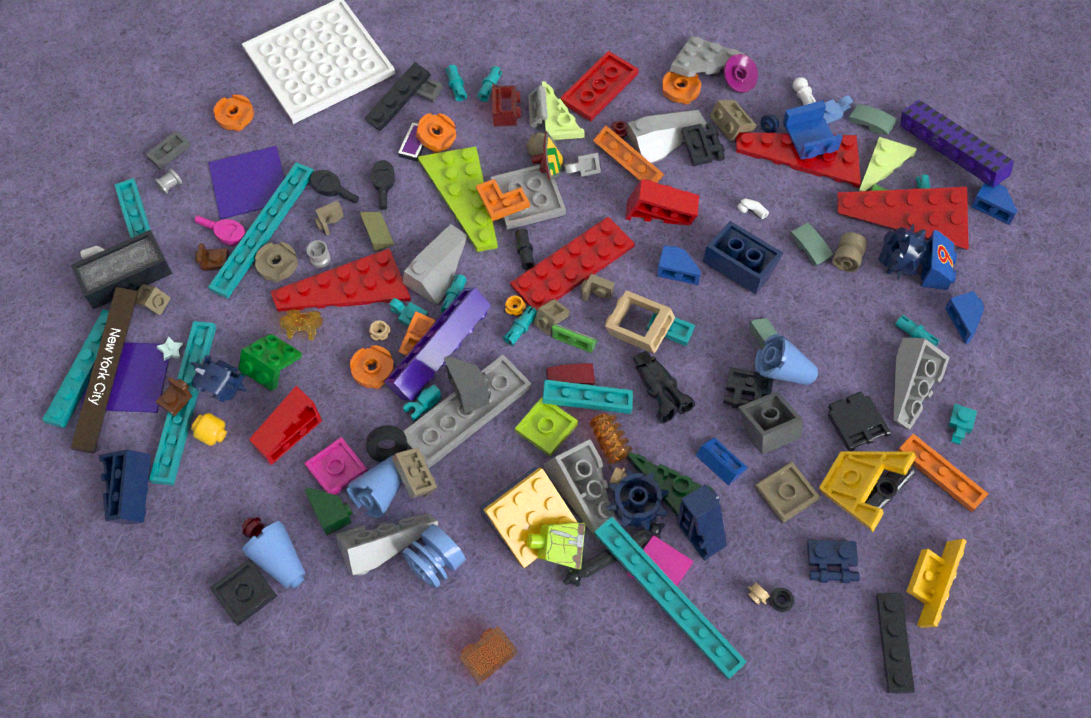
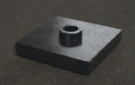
M251 559L245 561L210 587L213 594L237 626L277 597Z

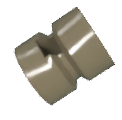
M844 233L832 261L833 265L837 269L850 273L858 271L862 262V256H864L868 245L867 240L857 233Z

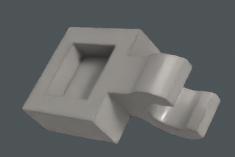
M597 152L577 156L578 162L564 164L566 173L579 171L581 177L601 173Z

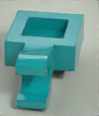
M393 298L389 303V306H391L390 311L399 315V322L407 327L415 311L428 316L426 310L411 302L407 307L396 298Z
M432 385L429 389H424L417 398L418 402L405 404L403 410L405 413L415 410L411 415V419L413 421L417 420L423 412L426 413L442 400L440 390L435 385Z
M954 404L948 427L954 428L951 442L960 445L966 432L971 433L977 414L976 410Z

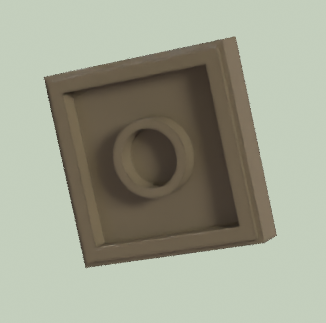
M792 461L754 486L782 524L821 498Z

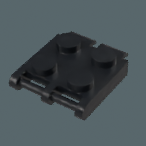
M861 391L848 396L846 402L844 399H840L830 403L828 406L830 410L828 417L849 452L854 451L855 447L866 443L869 445L879 437L891 435L890 429L870 396L865 397Z

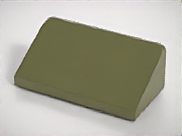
M381 212L360 213L375 252L394 245Z

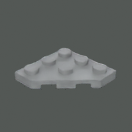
M691 36L671 64L670 71L686 77H693L699 72H704L705 74L719 73L720 69H724L726 61L731 56L744 53L736 49L723 47L718 43L705 41L700 37Z

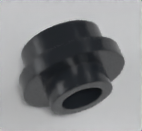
M776 588L772 591L769 600L771 606L776 611L787 612L793 607L794 596L790 590ZM784 597L786 603L780 604L777 598Z

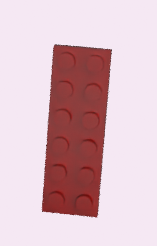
M608 216L510 282V286L528 306H532V309L535 308L538 311V308L554 299L557 301L582 284L584 280L589 279L591 274L595 275L634 248L635 243Z

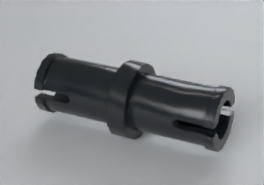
M522 228L515 232L518 244L516 249L521 258L522 268L529 270L535 266L532 254L533 245L529 241L528 230Z

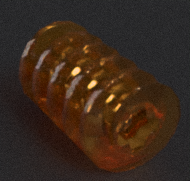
M603 413L595 416L589 422V425L593 428V434L596 435L597 442L601 443L600 448L604 451L608 464H615L623 460L633 448L630 445L625 446L629 439L622 438L625 435V431L619 430L621 423H614L618 417Z

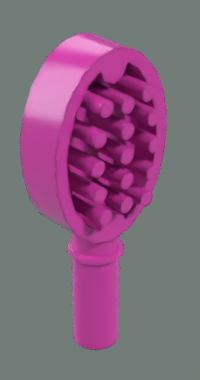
M199 215L194 220L195 223L214 230L217 239L229 246H237L246 234L243 226L234 220L224 219L216 223Z

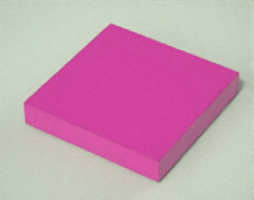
M342 437L304 463L324 491L333 495L341 492L351 481L368 471Z
M654 535L643 549L676 586L679 585L693 564V560ZM627 572V575L634 579V577L629 572Z

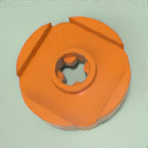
M671 71L667 72L662 82L663 95L673 102L685 105L690 104L692 100L699 96L701 91L699 76L697 73L693 77H686ZM685 84V87H679L677 85Z
M235 94L232 95V98L226 99L224 97L220 99L214 107L216 122L220 127L227 130L241 131L253 119L254 109L247 97Z
M429 113L420 119L416 138L426 148L435 153H440L442 150H446L453 145L456 138L455 124L444 114L431 115L432 113ZM432 129L435 131L437 129L440 130V135L434 134Z
M377 345L367 349H359L350 361L351 374L354 380L366 388H380L385 384L384 381L394 371L395 367L390 352ZM377 363L375 370H369L367 367L369 364Z

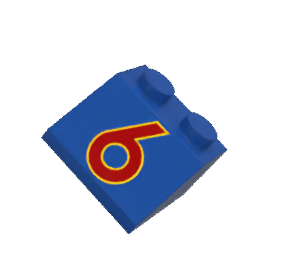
M934 230L927 241L931 247L925 265L922 264L921 287L947 290L956 279V271L953 270V264L956 263L957 252L954 251V242L939 231Z

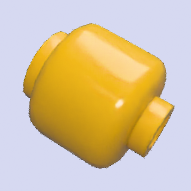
M206 413L203 416L200 414L191 427L193 437L208 446H213L216 442L221 443L227 434V431L224 430L225 422L211 413Z

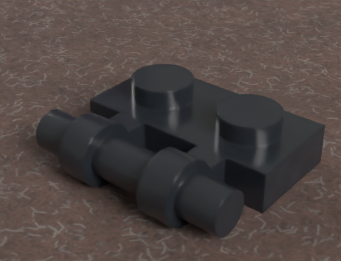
M713 122L706 124L707 130H703L702 124L683 127L681 130L692 166L711 163L713 161L712 154L716 155L718 161L725 159L723 153L725 149L723 144H720L719 132L714 127ZM707 139L711 140L712 146L708 145Z
M730 367L726 390L734 392V396L725 395L723 403L738 409L742 405L769 395L772 392L774 379L763 377L758 372ZM741 393L754 396V400L740 398Z

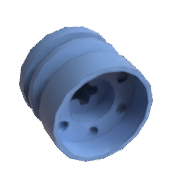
M431 524L420 535L425 545L422 546L413 541L411 547L415 553L406 548L402 551V554L411 570L422 581L437 589L441 584L436 575L442 580L448 578L443 567L445 566L455 571L466 561V558L459 547L443 530Z

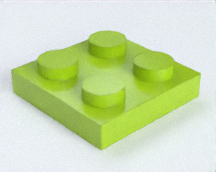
M542 396L516 426L515 432L551 457L576 428L578 420L556 405L542 403Z

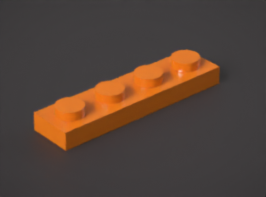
M605 126L593 140L638 180L645 179L658 183L664 176L658 168L609 127Z
M914 433L897 451L914 452L916 458L912 464L970 512H973L988 495L985 490Z

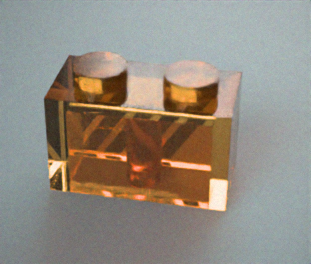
M499 626L486 630L481 635V640L474 645L473 643L467 645L461 651L462 655L459 656L462 665L478 685L517 655V648Z

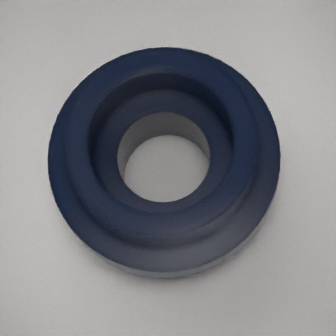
M767 114L761 118L760 124L765 132L775 133L779 127V120L775 115Z

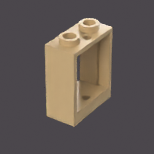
M626 290L624 295L618 299L614 312L608 316L605 327L611 336L655 354L672 325L675 316L671 308ZM632 304L658 314L645 337L619 327Z

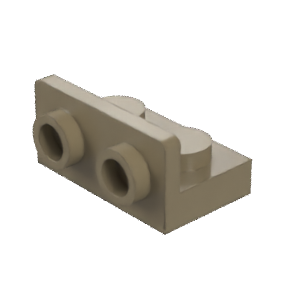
M718 100L710 113V118L730 141H734L739 132H752L757 126L735 100Z
M418 447L397 453L392 457L411 499L421 495L427 497L437 489L435 479L431 475L425 458L421 455Z

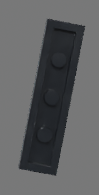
M414 62L365 117L366 122L381 131L431 76L430 72Z
M877 593L876 601L887 693H914L902 593Z

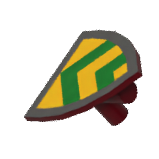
M545 131L544 153L532 156L531 160L533 164L540 163L539 171L541 173L547 172L548 179L552 180L561 175L565 156L548 131Z

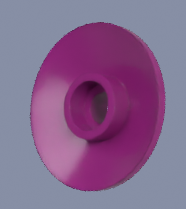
M735 54L725 63L724 77L731 89L739 93H745L755 87L758 80V70L750 57L744 54Z

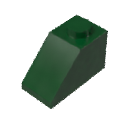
M312 488L304 489L327 536L352 524L349 516L353 513L348 502L342 503L337 495Z

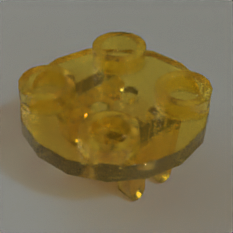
M289 310L286 316L280 318L279 325L287 330V339H292L295 331H308V340H314L316 328L323 325V318L318 311L300 313L299 310Z

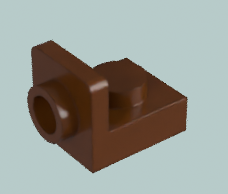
M199 243L198 251L195 252V261L199 263L202 271L220 270L229 257L227 248L206 249L204 243Z
M169 377L167 381L170 386L156 400V403L175 417L192 398V395L188 391L189 386L183 380L178 379L176 381Z

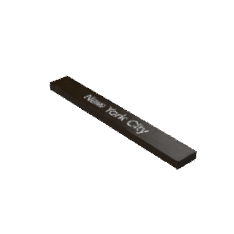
M119 287L115 289L71 444V450L95 454L136 305L138 291Z

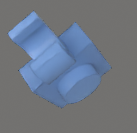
M849 95L843 97L838 103L834 99L825 102L826 109L823 117L827 124L841 119L843 112L851 109L849 104L853 103V100Z

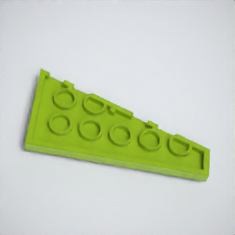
M476 146L418 156L419 163L425 169L428 177L431 178L443 200L455 215L458 223L463 227L477 252L498 248L493 222L476 191V185L484 183Z

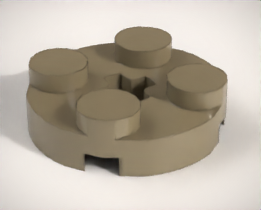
M284 242L274 245L273 243H268L261 247L255 256V267L259 275L274 283H279L291 276L298 266L294 249ZM274 259H275V260L281 259V260H280V263H278V264H273L272 261H273Z

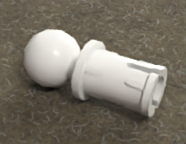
M802 77L796 78L792 86L797 92V97L802 100L803 105L815 103L812 89L808 86L807 80Z

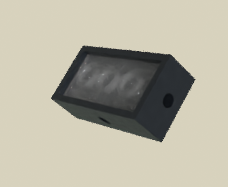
M151 230L71 265L83 295L93 309L111 302L116 287L136 291L142 284L149 285L173 274Z

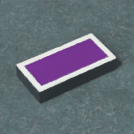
M412 123L398 154L401 158L418 162V156L421 155L424 146L416 138L418 124Z

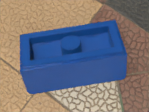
M716 438L704 443L696 454V457L728 486L748 468Z

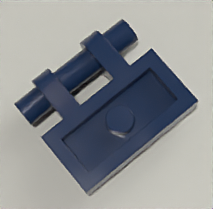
M808 540V565L818 566V571L810 570V580H819L820 583L841 581V583L849 584L850 581L860 580L859 572L849 570V567H857L858 565L856 541ZM827 566H840V571H828Z

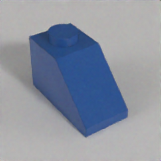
M984 183L971 206L1008 225L1011 224L1017 213L1007 188L1000 184L992 188Z
M664 245L658 265L657 277L699 285L701 271L685 249Z
M975 291L950 298L945 307L965 344L969 343L974 336L984 311L983 302L977 297Z

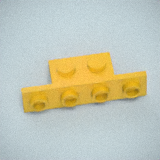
M966 540L947 541L941 557L929 549L921 550L906 591L924 603L917 624L918 627H937L940 622L941 613L949 597V590L956 577V570L964 554L963 550L967 542Z

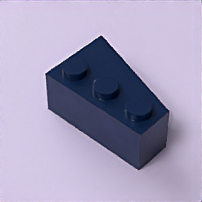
M126 449L99 455V462H103L104 465L101 481L106 484V493L103 494L105 521L127 525L144 523L150 454Z
M706 484L681 500L677 519L678 527L704 561L727 546L719 496L713 489L710 490Z

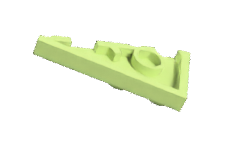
M542 81V86L545 87L548 115V119L545 120L546 131L554 140L584 138L583 128L580 129L575 122L574 116L568 112L561 99L555 96L552 87L546 81Z
M879 137L859 191L871 190L874 184L885 179L909 157H913L917 148Z

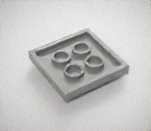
M540 165L491 177V180H496L502 194L522 187L530 202L529 208L503 217L507 230L566 215V208L555 179L549 180L547 172L541 173L539 171Z

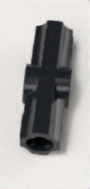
M912 466L906 475L889 471L883 478L878 480L865 503L883 509L914 477L916 473ZM880 488L887 489L889 494L882 493Z

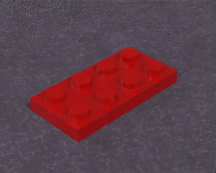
M607 51L560 99L566 107L591 122L639 74V69L612 52Z

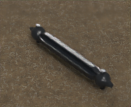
M650 521L648 530H640L631 535V538L641 547L653 535L661 538V530L665 527V524H657ZM607 549L583 563L581 569H568L569 573L563 583L564 585L573 584L578 587L581 585V578L590 577L614 563L617 559Z

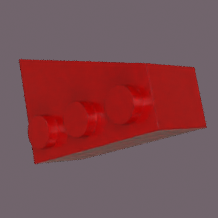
M641 179L627 200L625 220H631L632 217L644 218V222H651V219L664 220L666 224L690 226L698 216L699 195L655 183L651 180Z
M296 385L258 430L253 433L249 441L254 449L272 465L321 423L322 419L315 403Z

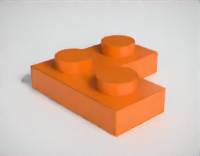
M495 179L476 185V191L491 221L530 207V202L522 187L502 194Z

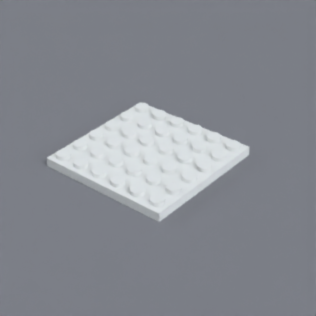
M344 0L330 2L242 43L243 49L293 124L396 74L394 67Z

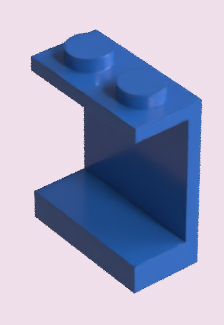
M823 100L785 111L783 125L801 160L839 150L842 135L833 136L823 117L826 109Z

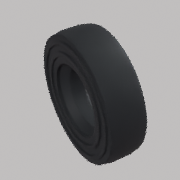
M395 426L377 427L369 433L366 440V449L369 456L378 462H382L397 453L407 451L408 447L405 433ZM383 440H393L396 443L394 447L389 449H383L378 446L379 442Z

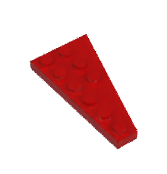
M739 132L736 137L737 153L757 159H767L773 161L772 163L780 165L781 163L791 166V169L819 177H829L836 182H846L853 184V187L860 188L857 135H842L839 150L802 160L788 133Z
M967 187L837 193L838 214L895 230L900 227L910 229L912 224H914V232L925 229V237L927 239L936 230L954 242V246L969 250Z
M390 249L270 291L278 312L304 310V308L312 307L319 309L326 308V306L344 307L369 305L375 302L390 303L393 298L399 301L404 300V302L411 301Z

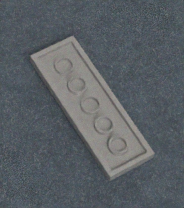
M501 355L481 371V373H486L490 383L488 385L491 391V395H488L490 404L465 414L454 392L403 431L407 437L408 447L410 449L419 448L421 455L425 458L428 469L532 388L530 381L504 355Z

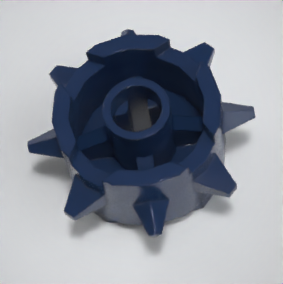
M912 224L910 229L900 227L893 232L888 231L884 236L885 243L878 260L887 267V274L897 271V280H899L902 274L912 276L918 273L916 269L921 263L925 265L931 247L926 242L925 229L914 232V224Z
M208 355L204 356L201 364L191 362L194 366L193 369L196 370L192 379L194 382L192 387L201 392L207 390L213 393V398L221 402L233 399L238 390L247 392V389L243 387L244 384H242L245 374H237L239 369L220 359L216 363L210 361L212 357Z
M628 470L626 471V477L621 480L620 484H609L608 487L615 496L614 502L606 507L607 510H615L619 519L622 520L621 527L625 528L627 525L634 527L643 526L645 530H648L650 521L653 522L657 516L666 517L667 512L661 506V501L669 491L662 490L657 481H653L654 473L651 472L644 476L642 473L632 474ZM638 498L641 502H636L634 499Z

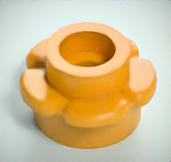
M511 296L505 302V311L509 315L514 314V316H518L523 313L526 304L521 297Z

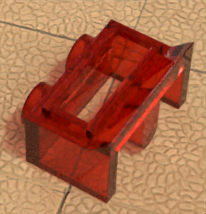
M492 83L494 127L517 126V119L521 118V107H517V103H521L520 91H516V85L498 86ZM511 98V110L502 111V99Z

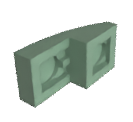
M858 104L849 116L851 123L869 126V131L885 135L890 133L897 122L893 116L862 104Z
M808 222L790 232L800 250L804 249L814 266L834 255L823 238Z

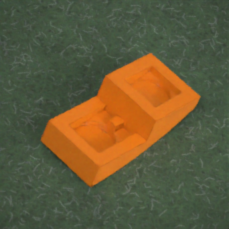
M415 311L398 352L407 355L435 323V319Z

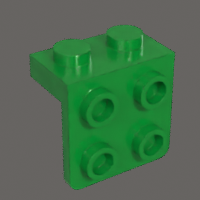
M268 334L241 349L238 369L262 386L273 391L278 386L280 371L301 359L302 353L277 336Z

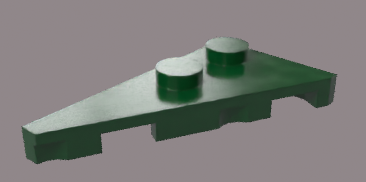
M632 452L627 454L628 461L639 473L644 474V476L651 472L654 473L653 481H657L662 490L669 491L662 500L677 517L681 500L702 486L693 482L692 478L680 475L677 471L660 464L658 466L646 461L644 456L633 454Z

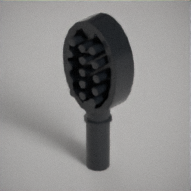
M381 160L372 167L371 179L374 188L378 190L379 209L386 210L387 194L394 186L395 172L391 163Z
M317 170L312 173L310 177L314 190L319 194L327 197L339 195L354 204L359 201L357 195L341 187L338 176L333 172Z

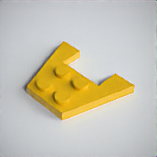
M840 452L819 489L822 494L873 532L884 512L881 508L866 504V499L884 469L906 475L916 458L915 453Z

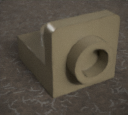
M338 200L316 209L317 218L314 220L319 231L323 229L326 236L329 235L330 232L327 224L336 223L344 217Z
M591 274L588 281L584 280L580 289L582 300L587 302L591 292L600 298L606 297L611 299L614 294L615 282Z
M142 284L138 290L136 305L148 308L154 313L161 315L170 301V297L157 287Z
M554 299L538 308L533 324L549 336L552 334L553 324L556 325L568 318L570 310Z

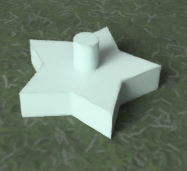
M168 337L166 343L157 346V349L164 353V361L171 357L180 358L179 350L183 343L173 342Z

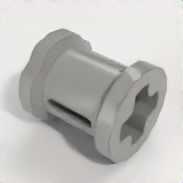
M171 168L163 177L154 180L164 194H168V190L182 183L180 177Z

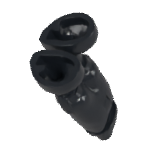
M644 351L633 357V361L636 364L635 369L638 371L647 389V394L659 402L660 408L657 411L656 418L661 424L672 420L677 410L680 414H685L694 408L695 401L693 398L683 394L677 388L676 379L670 375L655 356H651L648 351ZM665 391L672 396L675 404L667 397Z

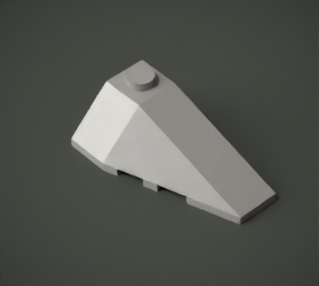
M699 110L646 116L628 123L627 137L637 152L650 163H655L664 159L668 153L680 147L681 143L684 142L681 133L683 127L702 124V127L705 128L707 123Z
M450 224L406 268L403 275V284L438 306L445 297L446 290L452 284L468 235Z
M903 338L896 356L894 421L908 430L912 428L922 412L924 398L932 396L933 391L930 389L935 382L940 383L950 358L925 338Z
M591 439L544 464L556 488L593 535L609 518L613 517L615 519L614 511L607 510L606 507L611 504L606 491L608 485L607 481L603 478L601 470L603 467L602 459Z
M431 514L402 518L397 525L387 523V521L381 522L376 529L366 530L365 526L355 527L336 533L335 537L347 569L352 575H364L409 546L413 541L419 539L420 535L431 524L438 526V521Z

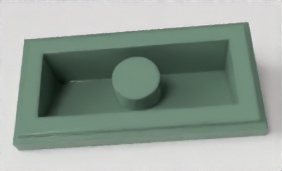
M767 318L752 320L749 323L748 329L762 349L766 345L763 342L767 338L778 334Z

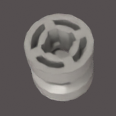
M315 240L308 244L306 251L311 265L316 268L326 267L331 260L327 245L321 240Z

